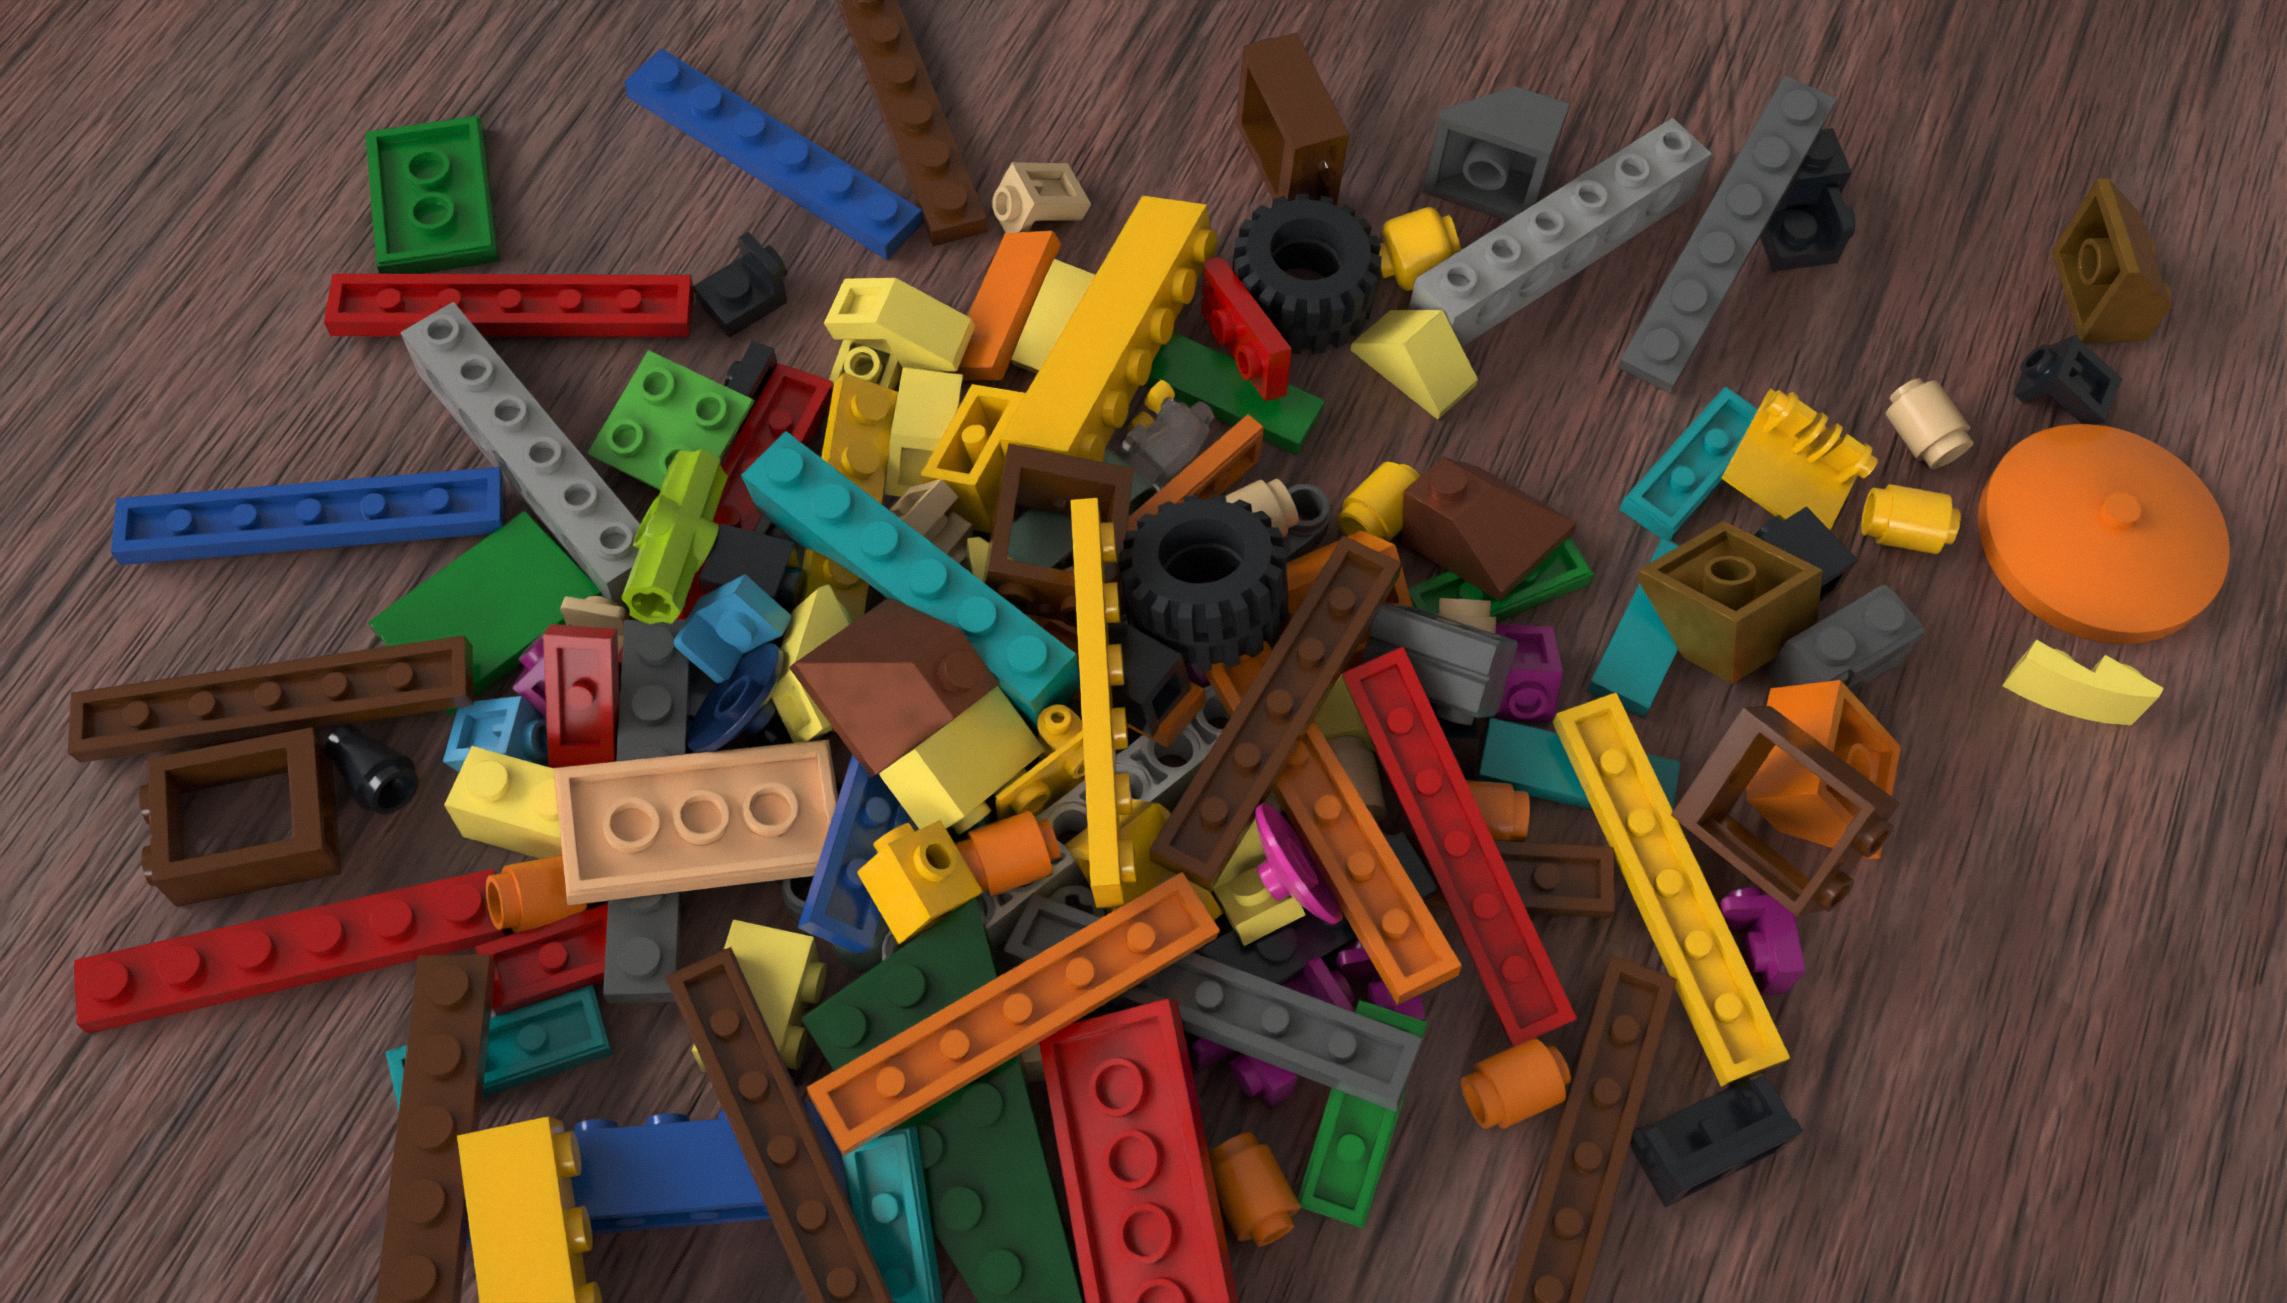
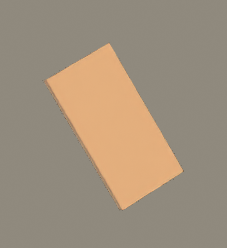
M829 739L554 768L567 905L814 876L838 801Z

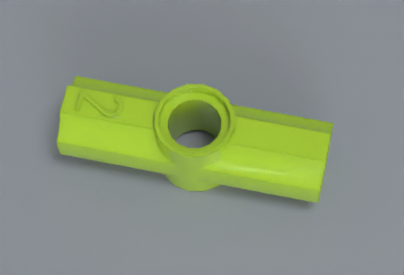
M699 449L693 452L680 450L668 467V472L661 485L660 494L649 507L633 541V546L638 548L639 551L621 599L630 609V616L648 625L660 622L672 624L680 615L685 606V600L691 588L694 574L704 563L718 534L719 524L713 522V518L728 475L720 465L721 459L706 450Z

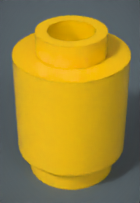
M1382 463L1343 501V510L1338 514L1337 522L1345 537L1363 530L1390 542L1402 530L1403 491L1421 477L1418 472L1406 464Z
M1889 484L1885 489L1873 487L1870 490L1863 509L1861 531L1865 536L1875 537L1877 544L1938 554L1944 544L1951 545L1955 541L1960 526L1961 513L1958 508H1952V498L1949 494Z

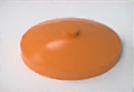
M2071 424L2037 432L2011 448L1987 480L1981 494L1978 508L1980 540L1986 558L2000 582L2019 603L2038 618L2064 632L2084 639L2110 644H2138L2172 635L2190 624L2211 603L2221 589L2227 575L2230 561L2229 535L2222 512L2212 493L2192 469L2178 457L2158 444L2122 429L2093 424Z

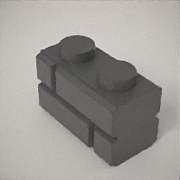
M1883 584L1786 641L1778 654L1779 657L1774 660L1767 672L1776 687L1841 680L1853 693L1875 680L1879 674L1883 675L1903 663L1912 651V647L1918 643L1925 631L1921 622L1895 592Z
M1383 603L1373 620L1369 633L1370 641L1365 647L1361 665L1400 647H1404L1428 700L1437 704L1434 712L1436 716L1455 723L1472 725L1474 717L1494 716L1499 711L1507 684L1506 677L1510 673L1518 646L1516 640L1402 603Z

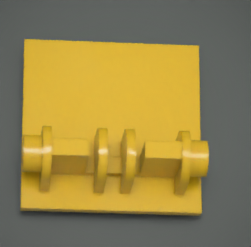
M1770 389L1767 391L1721 479L1774 516L1781 515L1785 520L1807 506L1831 530L1857 476H1860L1862 479L1866 478L1877 465L1878 459L1871 454L1872 447L1867 443L1861 444L1848 434L1841 438L1840 434L1843 427L1840 424L1834 423L1829 428L1825 427L1828 416L1822 412L1817 415L1816 411L1798 400V395L1794 392L1786 395L1780 390L1775 392Z
M1059 704L1051 705L1040 713L1037 721L1038 741L1045 751L1038 756V764L996 795L997 821L1028 810L1036 818L1085 780L1082 720L1069 707Z

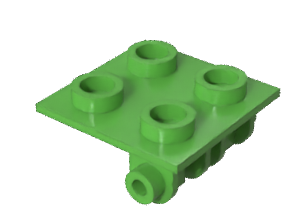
M648 350L587 455L661 491V485L668 472V467L680 450L693 452L703 449L721 459L752 407L754 400Z

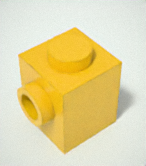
M941 820L915 832L910 823L903 824L889 831L874 842L873 846L878 853L857 871L858 876L898 944L927 931L983 892Z

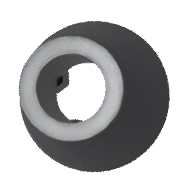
M354 724L343 725L333 731L328 737L325 751L336 763L360 807L366 810H374L379 814H390L403 808L413 798L418 789L419 779L415 773L414 763L410 758L365 734Z

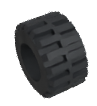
M1296 194V200L1288 201L1284 196L1273 199L1270 209L1261 205L1253 211L1252 220H1244L1239 228V236L1235 240L1232 270L1291 347V354L1300 355L1301 348H1311L1313 354L1325 353L1327 344H1332L1335 348L1347 344L1349 334L1357 336L1364 328L1365 319L1370 317L1382 262V257L1379 256L1381 245L1378 236H1370L1372 226L1365 218L1358 220L1354 218L1356 210L1346 204L1339 208L1333 205L1334 199L1321 196L1320 201L1309 200V194ZM1289 269H1308L1323 275L1325 278L1303 280L1295 278L1284 271Z
M1212 494L1210 499L1198 500V495L1185 496L1184 502L1179 504H1173L1171 501L1159 505L1156 515L1146 513L1137 520L1138 530L1128 531L1123 540L1124 550L1120 551L1119 567L1128 625L1182 654L1185 666L1187 663L1197 664V670H1212V664L1224 662L1226 668L1240 664V656L1246 654L1254 658L1264 651L1263 641L1274 642L1281 633L1280 623L1286 622L1289 600L1286 549L1284 548L1283 536L1279 528L1272 527L1271 518L1265 512L1258 511L1252 513V505L1241 499L1234 503L1226 502V496ZM1200 580H1218L1202 584L1193 583Z

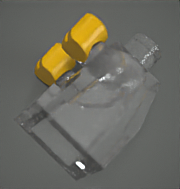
M1160 380L1153 386L1145 398V405L1151 411L1157 413L1156 420L1154 421L1149 413L1145 411L1140 412L1128 426L1127 436L1117 451V454L1157 489V492L1192 462L1211 431L1207 425L1214 419L1213 411L1204 402L1198 401L1189 408L1183 401L1180 403L1174 401V390L1164 380Z

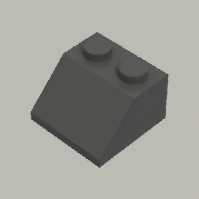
M1514 86L1443 109L1438 120L1422 193L1507 221L1539 202L1550 174L1570 103Z

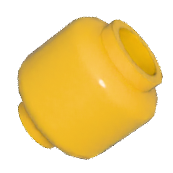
M1426 207L1385 222L1382 228L1384 242L1380 243L1379 256L1382 257L1380 271L1383 279L1394 276L1398 286L1403 290H1413L1416 278L1461 251L1451 216L1441 217L1436 209Z

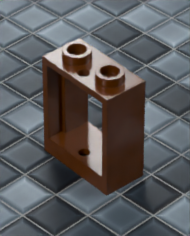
M1297 32L1245 45L1243 47L1235 123L1272 199L1284 196L1288 201L1296 200V194H1309V200L1320 201L1321 196L1334 199L1333 205L1337 206L1349 132Z
M1009 443L999 479L983 583L1025 615L1059 620L1068 626L1077 628L1075 575L1073 572L1007 560L1015 504L1071 515V500L1098 498L1101 521L1114 522L1117 562L1105 563L1106 583L1117 582L1119 590L1121 580L1119 554L1120 551L1124 550L1123 540L1127 532L1134 468Z
M1772 706L1743 707L1671 816L1796 917L1824 909L1829 912L1844 900L1854 885V879L1848 875L1862 856L1866 858L1871 857L1887 841L1894 828L1888 820L1900 803ZM1775 745L1861 809L1811 879L1728 815Z
M313 727L147 759L148 784L140 787L139 803L144 820L150 825V845L144 846L142 849V867L148 884L156 886L176 907L341 874L332 758L326 753L325 745ZM288 773L292 839L184 860L181 793Z

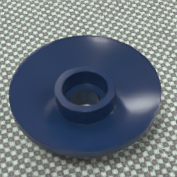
M767 643L753 649L739 660L728 680L717 683L701 704L690 725L687 745L695 753L712 752L735 739L743 731L753 736L766 726L776 709L775 704L769 699L776 688L784 662V653L779 647L773 643Z

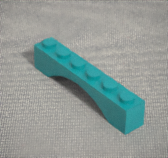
M787 431L741 475L757 511L802 547L816 551L837 562L867 582L885 597L895 599L959 628L999 682V688L1021 718L1037 732L1038 717L1046 707L1056 704L1065 706L1079 691L1080 673L1076 653Z

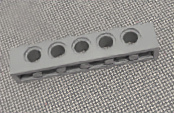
M1671 118L1416 278L1408 310H1443L1461 347L1465 346L1695 198L1712 153L1674 118Z
M454 302L400 332L415 368L423 381L494 467L501 468L505 481L562 551L601 590L604 598L616 602L620 607L625 608L629 614L630 609L621 597L639 551L638 548L633 546L635 535L640 526L639 522Z

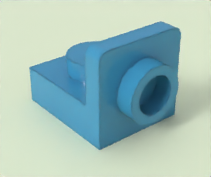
M744 574L698 599L675 637L674 646L714 682L721 683L730 678L744 653L782 636L792 616Z
M522 696L474 701V705L458 707L443 762L460 772L471 746L548 767L547 720Z

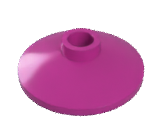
M1264 802L1256 807L1257 830L1267 860L1256 866V869L1265 887L1277 901H1281L1291 895L1300 905L1327 923L1335 925L1341 921L1343 917L1341 908L1298 834L1270 804Z

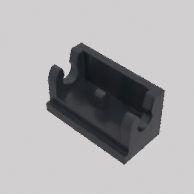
M1758 1074L1750 1079L1746 1077L1712 1096L1643 1129L1640 1128L1634 1131L1629 1146L1666 1208L1782 1151L1803 1132V1129L1796 1118L1793 1119L1770 1081L1763 1074Z

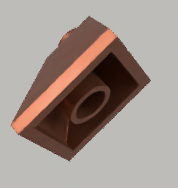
M1442 457L1403 491L1402 543L1498 601L1503 600L1576 531L1577 522L1478 466Z
M890 597L789 667L870 778L949 723L999 685V682L959 628Z

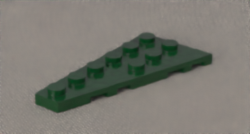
M974 897L801 1018L834 1071L1001 976L997 960L993 956L985 925L987 921L982 902L979 898ZM1021 1053L890 1129L917 1126L932 1229L978 1303H1086L1076 1259L1071 1253L1060 1211L1062 1206L1055 1180H1052L1042 1143L1044 1138Z

